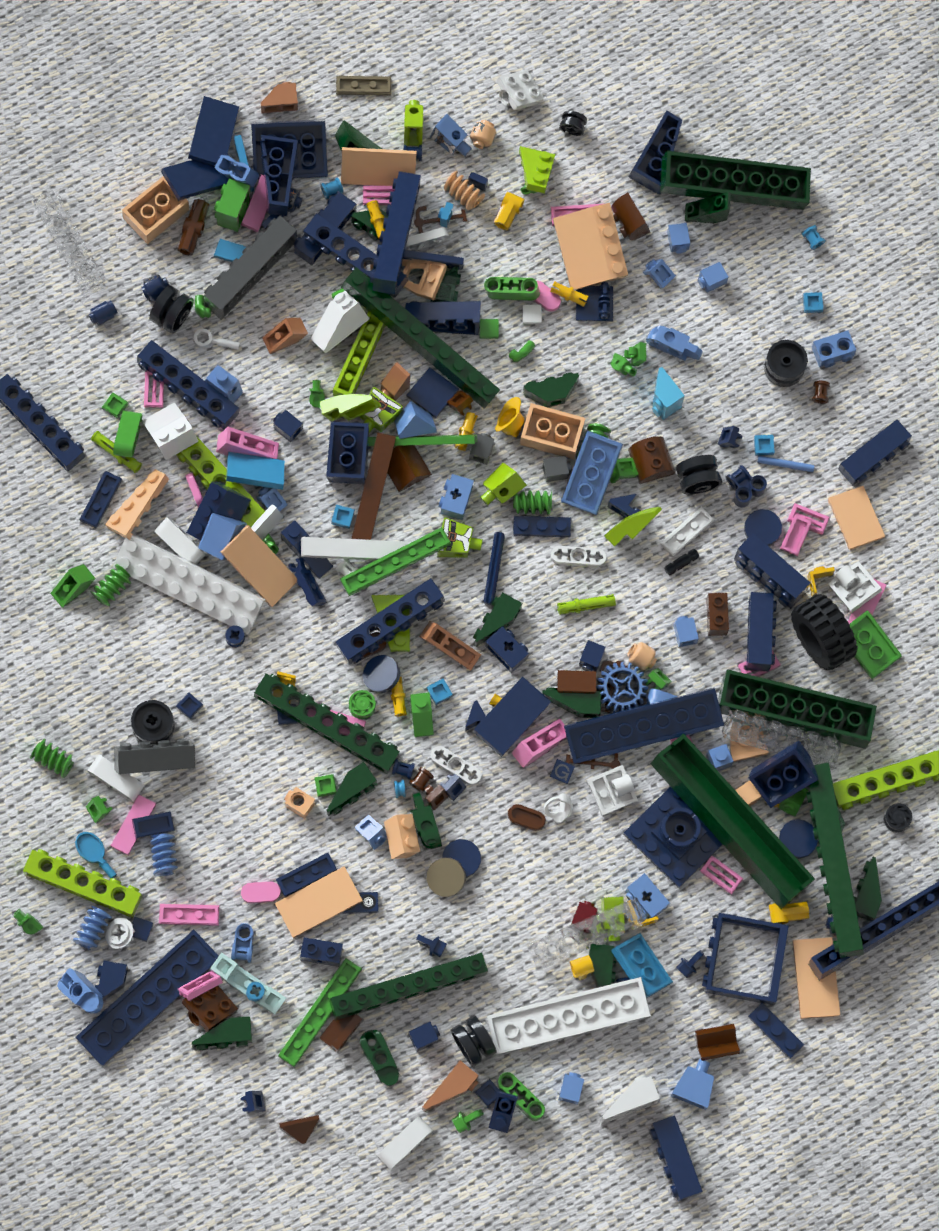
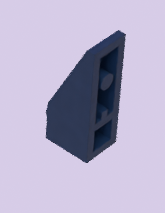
M294 520L281 531V539L299 558L304 560L305 565L320 579L333 568V565L327 558L301 557V538L310 536Z

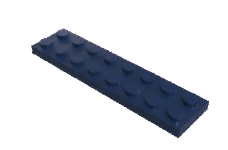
M713 687L565 725L564 729L573 763L576 764L678 738L682 734L690 735L724 726L716 690Z
M193 929L75 1038L103 1067L181 996L178 991L181 986L204 975L219 955Z

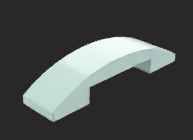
M222 952L210 968V970L245 996L249 984L252 982L261 983L264 986L265 992L262 999L255 1003L274 1015L286 1000V997L265 985ZM252 987L251 995L255 994L257 997L260 989L256 990Z

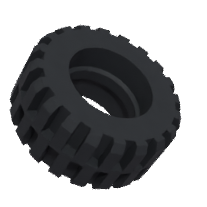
M816 594L794 607L791 613L793 628L803 648L806 649L807 654L812 657L819 667L824 668V670H833L856 655L858 648L853 630H851L844 614L830 598L822 594Z

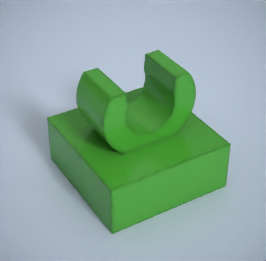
M639 342L635 346L629 347V350H624V358L631 359L632 366H639L646 361V343Z
M657 668L648 675L651 679H648L646 685L648 686L654 682L656 684L655 689L660 690L667 687L672 681Z
M94 797L86 806L95 823L101 821L112 810V807L106 808L104 805L107 801L106 798Z

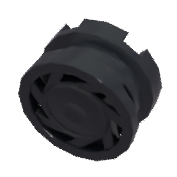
M565 111L559 128L564 133L568 131L570 135L582 136L585 131L584 125L587 123V117L579 112Z
M896 803L887 809L883 820L887 829L899 833L908 828L913 817L909 807L905 804Z

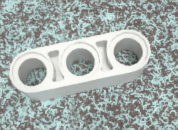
M168 516L154 530L182 559L197 565L206 555V552L199 549V545Z
M101 755L97 756L87 770L93 777L97 776L96 779L108 787L112 786L114 791L124 798L128 797V800L134 802L144 788V785L131 775L118 774L114 770V764Z
M418 1116L377 1157L392 1171L396 1167L395 1165L403 1161L411 1153L410 1151L422 1143L425 1137H428L433 1130Z

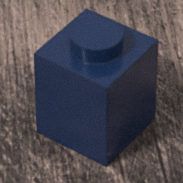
M287 410L282 414L278 413L273 420L274 430L289 442H292L303 430V423Z
M588 640L579 661V666H582L584 671L597 672L606 646Z
M428 1022L410 1030L408 1035L416 1052L438 1043L440 1033L436 1025L432 1026L431 1022Z

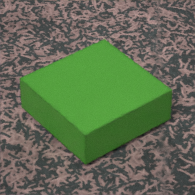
M480 319V339H498V319Z
M112 393L102 406V409L118 419L123 410L128 406V402Z
M334 774L314 777L318 797L336 794Z

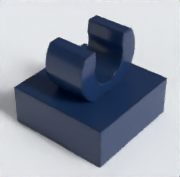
M734 425L724 427L717 445L738 448L740 445L735 441L736 439H742V435L738 433L739 428Z
M456 774L453 776L447 775L449 780L445 784L440 783L445 789L447 796L453 801L466 788L462 779Z
M262 1091L245 1092V1096L240 1098L241 1101L247 1102V1107L243 1108L242 1111L256 1113L266 1111Z

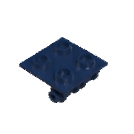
M602 282L600 286H589L576 290L589 296L587 301H585L584 307L576 303V321L613 322V286H609L608 282Z

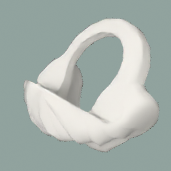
M565 793L560 794L558 797H552L544 805L545 814L553 818L555 823H562L571 816L573 810L571 798ZM553 801H560L561 811L550 812L548 811V806Z

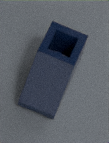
M103 960V965H99L97 977H100L99 985H95V987L103 995V1001L125 987L128 971L127 964Z
M498 1091L488 1128L508 1133L518 1096Z

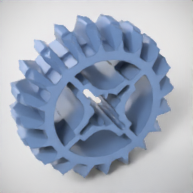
M621 662L620 668H618L617 663H613V669L607 666L606 670L608 673L602 671L601 676L603 678H598L597 682L602 684L596 686L597 690H602L600 693L601 697L604 696L601 704L607 701L606 709H609L611 705L614 706L613 713H616L618 708H620V711H623L625 708L631 709V706L633 708L639 707L637 703L641 705L644 703L640 697H647V694L642 691H647L649 687L642 684L647 683L648 680L641 679L644 672L636 673L639 667L636 666L634 670L631 669L632 663H629L627 668H625L624 662ZM619 673H624L628 675L623 680H619L617 678L612 677L613 675ZM632 679H634L637 683V695L634 693V690H632L630 687V682ZM608 681L615 689L612 698L607 691ZM626 681H628L625 688L627 689V691L623 690L617 695L619 691L618 689L620 688L618 687V685L622 686L623 684H625ZM621 696L633 699L625 703L617 702Z

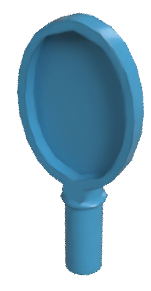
M80 833L75 840L79 855L88 862L98 863L99 867L105 871L110 879L116 877V872L104 859L105 850L101 840L93 833Z

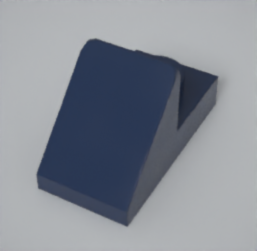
M637 494L611 498L607 506L624 518L641 511L636 507H630Z
M477 700L473 702L465 731L477 726L486 717Z

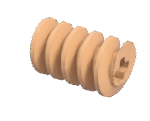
M454 171L447 179L444 190L449 191L451 196H455V200L460 201L461 205H466L467 210H471L481 203L485 194L483 193L478 196L480 189L473 191L475 185L472 184L468 187L469 180L467 179L462 182L464 176L460 175L457 177L458 171Z

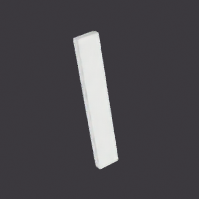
M302 537L301 557L377 560L411 542Z

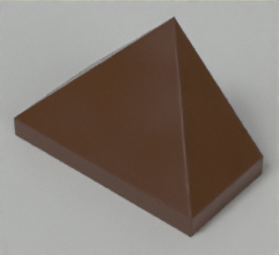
M319 1115L279 1123L281 1131L301 1144H305L320 1120Z

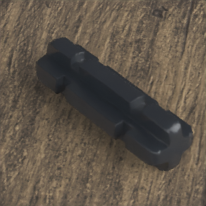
M696 549L688 551V554L685 553L674 560L673 563L666 565L664 568L669 576L676 573V570L679 571L690 564L691 561L698 559L699 553Z

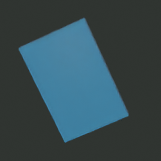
M228 452L226 481L283 490L285 460Z
M641 933L611 950L630 980L642 978L646 998L673 983Z

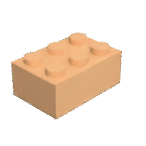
M163 176L124 207L122 215L130 227L149 244L190 209L187 199L178 201Z
M531 403L522 431L520 445L575 459L585 418Z

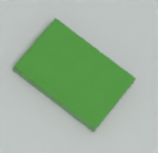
M868 610L850 623V628L853 630L858 648L854 657L871 679L902 657Z

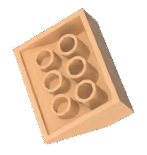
M610 203L553 218L569 285L574 288L573 290L598 285L602 282L623 279L628 276Z

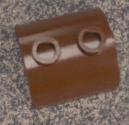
M628 192L612 204L611 209L615 223L619 221L622 227L619 230L624 238L628 236L630 240H637L651 233Z
M649 437L629 447L630 457L633 458L639 474L637 476L639 484L676 474L664 437Z

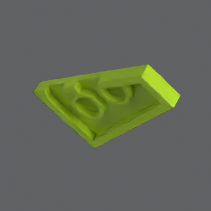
M520 146L519 156H521V165L524 169L526 189L545 194L555 154Z
M371 595L377 613H379L404 595ZM405 609L402 614L405 616L410 615V609ZM391 619L387 621L386 625L394 626L396 621ZM410 628L404 632H398L393 640L387 642L390 652H410Z

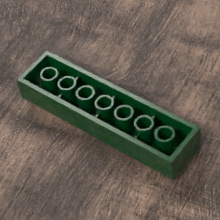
M667 151L662 157L660 193L708 198L730 192L731 202L804 210L810 203L811 168Z
M728 669L722 678L718 698L721 714L866 749L871 741L877 708L876 705Z

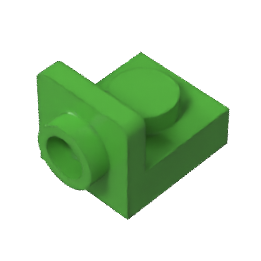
M633 458L617 460L610 478L611 484L616 483L620 479L636 478L639 475Z
M804 788L780 803L779 809L795 817L807 795L806 792L809 790Z

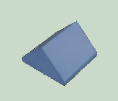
M412 401L406 405L394 420L399 439L437 433L432 415Z
M212 513L198 548L221 560H227L220 552L247 523Z

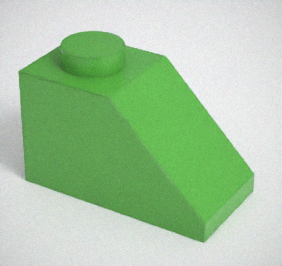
M84 564L71 568L50 594L63 608L87 590L96 578Z
M430 693L411 694L410 705L414 737L434 735Z

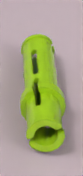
M99 431L92 435L91 441H94L115 457L119 464H124L134 473L141 469L142 463L135 458L125 457L129 460L128 462L121 456L113 455V450L105 445L104 442L114 448V442Z
M614 594L580 600L575 598L574 601L557 603V610L559 615L574 612L578 614L580 611L616 606Z

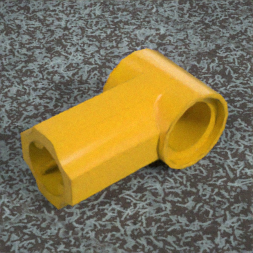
M507 192L494 224L500 229L509 230L516 214H519V208H522L525 199Z
M807 901L787 904L782 909L776 903L769 905L772 923L787 924L789 921L809 919Z
M589 955L570 961L572 975L579 980L586 979L589 973L594 972L593 963Z

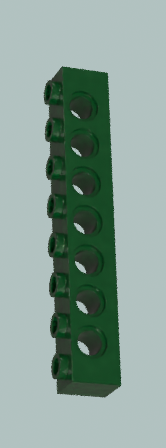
M264 675L254 692L256 699L383 773H389L400 753L397 750V746L390 742L386 744L381 741L380 736L373 732L371 734L364 731L365 728L358 723H350L343 714L331 712L329 706L314 702L312 696L306 693L302 695L297 692L298 689L291 684L285 685L280 682L281 679L276 675ZM279 689L283 692V695L275 697L272 692ZM296 699L300 704L297 707H292L289 701ZM308 709H314L316 715L309 717L305 712ZM326 718L333 721V724L329 727L324 726L322 723ZM341 728H347L350 734L348 736H342L340 735L339 730ZM363 738L366 740V744L359 746L356 744V740ZM374 748H380L382 749L383 754L380 756H376L373 754L372 750Z
M481 952L330 998V1006L336 1021L485 976L488 969Z

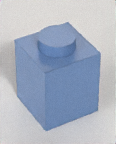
M687 223L668 225L667 235L670 251L681 254L689 250L690 238Z
M718 262L700 271L698 283L708 293L727 284L729 277L722 264Z
M682 616L677 618L673 627L678 647L697 644L699 638L694 617Z
M727 744L708 750L706 755L708 761L717 771L731 767L734 762Z
M569 1072V1075H564L558 1100L578 1105L584 1079L580 1078L581 1075Z

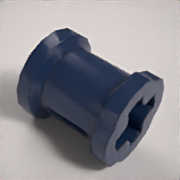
M404 145L403 150L416 151V160L422 161V145L418 147H407V145Z
M396 758L392 775L398 774L411 780L415 763L408 764Z

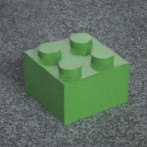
M229 179L227 184L222 186L220 201H216L214 211H216L215 218H217L218 226L238 232L251 200L250 185Z

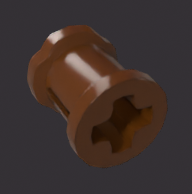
M822 380L815 381L813 383L815 392L812 401L820 404L828 403L829 398L827 394L830 383Z
M420 767L418 774L413 780L409 781V784L423 793L425 785L434 776L427 769Z

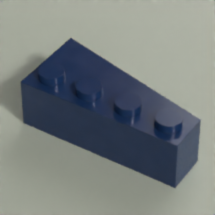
M669 111L665 112L628 177L661 195L662 157L667 151H674L683 119Z
M261 135V154L269 214L287 216L298 140Z
M412 301L405 304V309L432 332L466 335L479 334L481 301Z

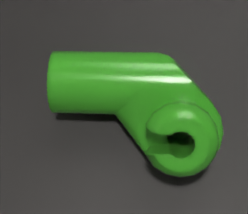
M196 295V314L200 318H210L211 309L205 308L204 296Z
M529 340L519 352L513 349L509 353V358L513 362H519L535 348V343Z

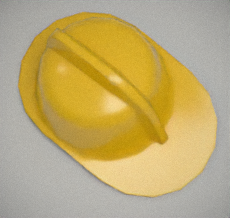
M519 397L511 398L503 406L495 427L496 432L502 431L506 435H512L513 437L519 435L521 427L525 422L520 412L521 400Z

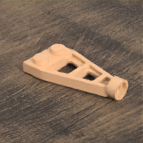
M403 259L402 266H405L403 273L407 275V278L412 269L424 270L419 284L408 280L403 288L417 296L434 300L447 270V265L432 261Z

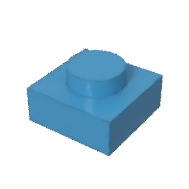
M446 202L445 207H441L438 214L441 226L447 228L453 213L454 204Z
M822 292L803 293L804 313L823 312Z
M773 435L754 436L755 456L774 455Z
M336 505L331 524L350 529L355 509Z
M444 678L426 687L435 705L453 696Z

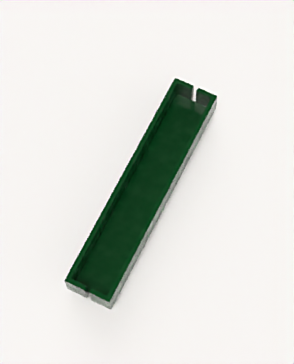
M682 734L671 745L658 753L650 763L780 909L784 908L815 880L685 734Z

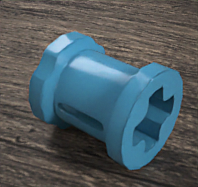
M338 177L335 178V181L320 184L326 200L329 199V196L335 195L338 192L344 193Z
M816 225L807 228L802 233L803 237H806L809 241L810 248L813 250L823 245L826 241L819 235Z
M259 982L249 984L246 991L247 998L254 1002L261 1000L265 992L264 986ZM252 987L256 990L260 989L257 997L255 994L251 995Z

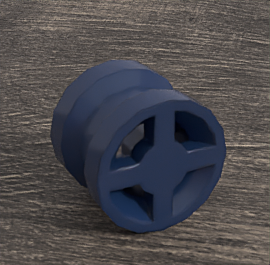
M231 626L226 630L225 637L229 646L237 648L244 643L245 635L241 627Z

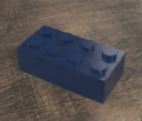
M754 533L737 549L734 558L736 566L741 570L745 569L749 572V576L753 581L764 585L767 593H774L779 598L778 601L782 606H788L792 609L806 594L811 582Z

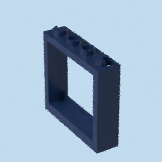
M718 913L717 918L713 917L711 929H715L714 937L710 936L708 948L712 950L711 956H707L705 967L708 968V974L703 976L702 986L705 987L704 992L775 1005L789 926ZM722 923L778 933L768 997L712 986Z

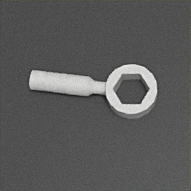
M199 329L194 334L195 345L199 348H207L211 343L239 350L240 342L212 338L211 332L207 329ZM205 334L208 335L209 340L201 343L198 342L197 337Z

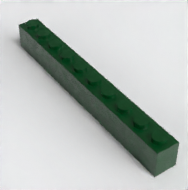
M357 267L343 282L342 289L463 392L470 395L483 409L500 391L496 385L389 294L373 291V283H370V278Z
M829 763L814 765L819 779L809 785L810 791L806 792L808 803H812L813 810H810L811 822L815 821L816 823L813 833L814 839L819 840L820 847H816L818 859L822 858L823 865L820 866L821 877H825L827 883L823 884L825 896H829L830 903H826L828 915L832 914L833 922H830L831 933H836L837 941H833L835 953L839 952L840 958L864 955Z

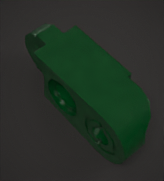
M420 792L412 794L416 809L410 812L413 814L418 837L421 838L423 846L427 849L442 847L431 805L424 806Z
M378 1030L366 1031L360 1038L362 1051L381 1084L389 1087L397 1084L400 1074L383 1035ZM370 1039H374L376 1041L374 1046H370L368 1044V1041ZM378 1055H384L387 1060L384 1064H378L375 1058Z

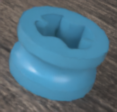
M401 780L399 783L394 781L396 798H399V796L406 797L404 780Z

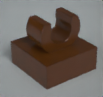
M461 390L447 401L449 407L462 416L465 415L463 410L466 407L470 410L472 409L471 403L473 399Z
M429 784L424 789L427 795L425 797L429 806L431 805L434 811L448 798L445 789L440 785L434 789Z

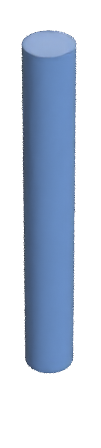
M758 455L757 463L807 472L814 471V465Z

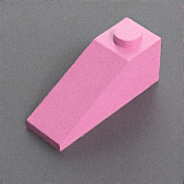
M227 427L218 435L216 452L228 456V452L277 459L279 443Z
M558 719L521 741L513 750L512 755L523 768L528 766L567 738L564 729L565 724L561 719Z

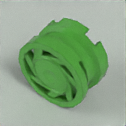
M359 690L351 695L349 711L352 716L363 720L368 719L374 713L376 702L372 693L366 690Z

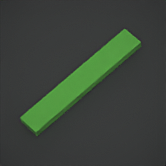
M477 435L413 436L399 439V436H395L394 446L477 443ZM369 437V446L375 445L376 437Z
M441 527L340 578V581L348 596H351L450 546L451 542Z
M345 958L278 1057L293 1067L297 1065L333 1013L330 1006V998L345 994L362 971V968Z

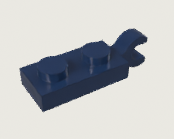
M302 558L296 559L298 563L297 568L294 563L288 564L289 569L292 572H296L297 583L303 589L307 602L312 607L326 604L327 601L312 572L306 569L304 560Z

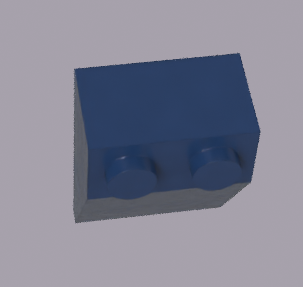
M331 422L326 473L329 483L365 484L368 473L369 423Z

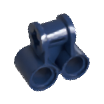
M740 465L738 470L731 475L728 474L726 476L729 485L736 490L734 503L741 508L749 505L752 496H761L767 486V481L763 476L756 475L751 477L743 465ZM758 483L762 488L756 489L753 484ZM744 494L747 496V499L741 500L738 495Z

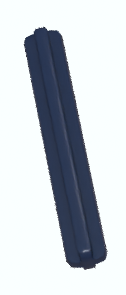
M502 532L494 533L483 600L486 605H492L495 599L505 534Z

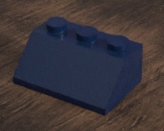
M211 482L186 533L201 541L212 513L241 521L251 499L220 482Z
M800 741L795 742L754 767L748 777L770 808L819 779L811 756Z

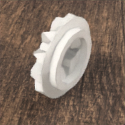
M125 918L113 920L108 925L105 933L108 945L114 949L121 950L123 947L129 946L128 943L134 940L132 937L135 932L133 924ZM121 931L125 932L123 935H121V938L115 936L118 935Z

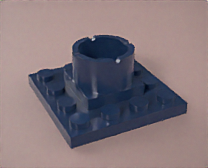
M671 786L623 833L678 888L723 845ZM676 829H681L683 832L679 833Z

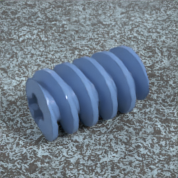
M170 834L152 835L151 838L153 839L150 841V844L154 846L151 848V852L154 854L152 860L155 861L152 865L154 869H157L153 872L154 876L173 875L172 871L177 869L178 866L172 865L173 862L177 861V858L171 857L176 851L170 850L171 847L175 846V843L169 840L175 838V836Z
M91 906L94 910H87L90 917L85 916L83 918L87 924H80V928L83 931L76 932L79 938H73L74 943L88 950H91V947H98L94 940L101 941L97 934L105 933L101 926H108L105 919H112L107 912L95 906Z

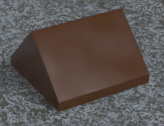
M397 445L393 449L388 475L398 492L432 475L415 445Z

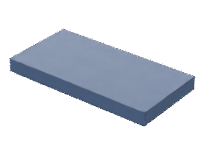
M587 431L561 502L597 515L623 444Z

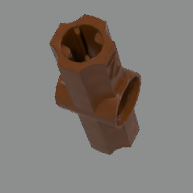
M194 199L189 216L185 218L182 236L177 251L184 255H193L198 238L202 236L200 233L204 230V221L210 207L209 203L205 200Z

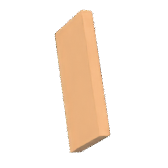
M342 147L341 184L393 186V180L398 178L399 171L412 174L416 172V151Z
M246 525L220 552L254 590L265 599V602L270 607H273L297 582L294 574L249 525Z
M344 866L276 902L275 905L294 939L363 902Z
M832 937L793 940L800 1019L840 1016L836 971L819 981L808 965L811 957L833 945Z

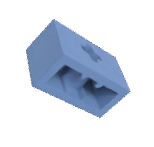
M452 474L450 480H446L444 486L446 495L445 497L441 496L438 506L441 508V514L463 520L474 480ZM458 494V497L453 499L454 495Z
M645 873L626 888L627 899L632 900L633 904H637L640 908L638 911L644 919L656 917L669 907L670 902ZM643 895H644L645 897L649 895V896H650L649 901H648V900L643 901V900H642Z

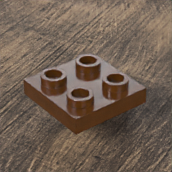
M218 985L190 1001L187 998L182 1001V1004L188 1010L190 1021L195 1026L201 1025L206 1032L222 1023L238 1010L236 1005Z

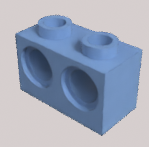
M849 330L813 341L811 347L818 366H825V368L831 367L836 364L835 362L841 360L842 362L850 361L856 352ZM843 345L847 350L843 351L839 346ZM827 351L830 356H824L821 352Z

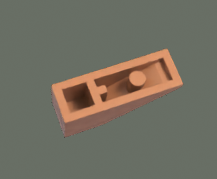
M432 621L428 622L419 636L470 671L481 656L480 653Z
M460 1060L422 1106V1110L426 1112L466 1094L468 1090L472 1092L479 1084L477 1081L479 1075Z

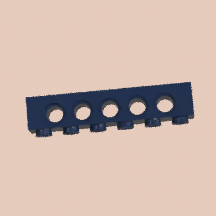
M317 213L303 230L305 240L312 245L316 243L321 247L320 250L323 253L336 257L335 260L342 266L345 264L349 266L351 272L357 267L370 278L371 272H375L376 269L367 271L365 267L369 264L374 265L375 258L379 256ZM322 234H329V237L327 239H320V236ZM337 244L344 245L341 250H336L335 246ZM353 254L359 255L357 260L350 259ZM400 271L395 295H389L396 298L408 282L406 274Z
M153 340L137 355L138 366L143 371H150L153 374L152 377L157 382L161 383L163 381L171 393H177L182 397L181 399L184 403L194 406L201 416H207L215 427H221L225 430L239 415V407ZM159 361L162 363V365L155 366L153 365V363ZM175 373L177 374V376L171 378L168 376V374ZM184 384H189L192 387L189 389H185L182 386ZM199 395H203L206 397V399L199 400L197 399V397ZM219 407L221 408V410L215 412L212 410V408Z
M6 374L0 379V403L69 472L85 458L84 448L79 442L74 443L70 439L72 437L65 428L62 430L58 426V421L52 415L49 417L45 413L46 409L41 403H35L33 395L27 389L24 391L20 387L21 383L14 376L11 378ZM12 393L18 394L16 398L9 397ZM25 406L31 407L29 411H22V408ZM37 419L44 420L43 423L39 425L34 423ZM50 432L56 433L52 438L47 437ZM63 445L69 446L65 451L60 450V447Z
M430 578L335 641L336 646L349 665L352 663L356 664L368 652H375L383 642L393 640L398 632L408 630L416 620H423L431 610L435 611L441 608L443 602H445L444 595L432 578ZM422 598L428 600V603L425 605H420L418 602ZM405 609L412 610V613L408 616L402 614ZM391 619L396 621L394 626L386 625L387 621ZM374 630L380 631V635L377 637H372L370 634ZM357 641L364 642V645L360 648L354 646Z

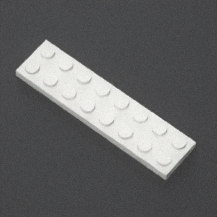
M134 534L130 540L125 537L112 567L116 569L115 565L118 564L131 577L227 625L239 626L246 634H250L265 602V599Z
M639 977L488 1015L487 1019L493 1043L497 1050L496 1055L650 1017L651 1014L642 978Z

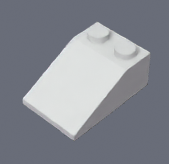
M344 291L337 294L329 303L311 340L326 354L370 318L360 304Z
M175 403L142 421L165 460L198 442L192 427Z
M645 1075L635 1078L627 1090L601 1117V1125L657 1104L660 1097L652 1077L646 1078Z

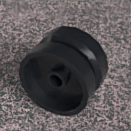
M169 285L155 301L149 315V320L157 325L163 324L165 330L174 334L189 316L194 299L187 294L180 295V291L177 288Z
M780 340L770 347L764 363V372L768 380L780 387H791L797 384L803 377L807 366V353L803 346L796 341Z
M714 455L695 456L676 465L677 475L682 479L680 487L683 494L694 495L704 493L722 485L721 474L716 471L718 469V462Z
M157 700L144 701L132 713L131 726L137 741L155 744L160 740H170L175 730L173 714L170 708L163 702Z
M475 1015L465 1021L467 1030L460 1024L450 1029L457 1046L472 1067L481 1063L482 1057L480 1052L487 1058L497 1053L489 1033Z

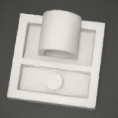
M528 70L500 76L496 80L501 88L499 92L500 101L504 105L510 104L513 110L538 105L545 100Z
M859 561L851 567L844 566L837 572L836 578L828 583L830 589L851 613L882 591L878 583Z
M623 765L586 780L601 816L638 801L633 783L629 775L626 774Z

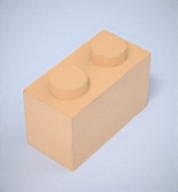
M413 814L395 815L384 821L391 859L409 858L420 852Z

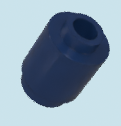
M110 300L91 308L88 316L93 324L97 323L100 326L114 318V315L118 314Z

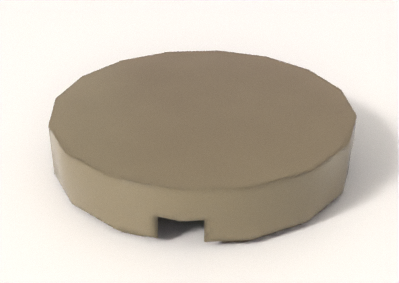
M453 858L438 859L430 865L427 871L429 888L441 897H450L457 894L463 889L466 882L465 870Z

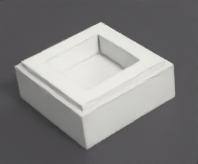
M523 305V324H542L541 305Z

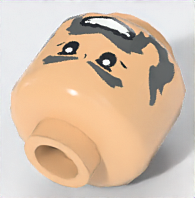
M481 120V122L474 124L470 139L475 147L483 149L492 145L496 135L494 124L486 120Z

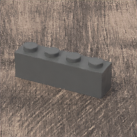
M178 739L177 742L160 740L155 744L139 742V745L122 743L120 746L114 747V770L118 774L195 768V745L189 739Z

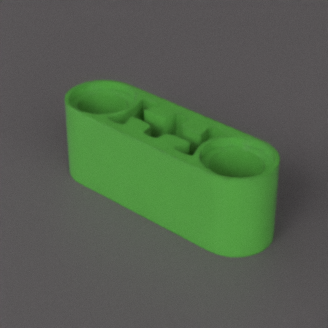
M489 277L484 283L488 297L494 300L532 301L536 300L540 295L538 283L533 278ZM492 286H498L496 290H490ZM529 287H534L533 291H526Z
M123 410L114 442L113 455L133 458L141 428L139 425L142 422V413Z
M505 1072L501 1074L498 1080V1088L504 1093L511 1094L510 1092L517 1085L516 1091L519 1094L525 1093V1100L529 1102L531 1099L532 1102L525 1108L526 1102L521 1099L517 1100L516 1106L530 1120H540L545 1113L543 1103L512 1073ZM504 1078H509L512 1080L513 1085L507 1088L502 1085L501 1081ZM515 1091L513 1092V1094H511L518 1096V1094ZM533 1106L539 1107L541 1114L538 1116L532 1115L530 1108Z

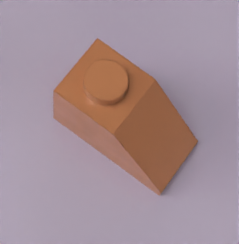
M283 82L282 84H277L261 102V113L297 111L296 83Z
M285 318L262 339L269 353L272 354L298 343L308 332L301 318Z
M398 362L394 364L381 383V392L394 401L410 388V374Z

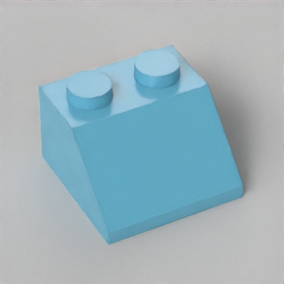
M660 367L655 384L652 410L657 417L660 416L665 420L681 409L685 395L663 367Z

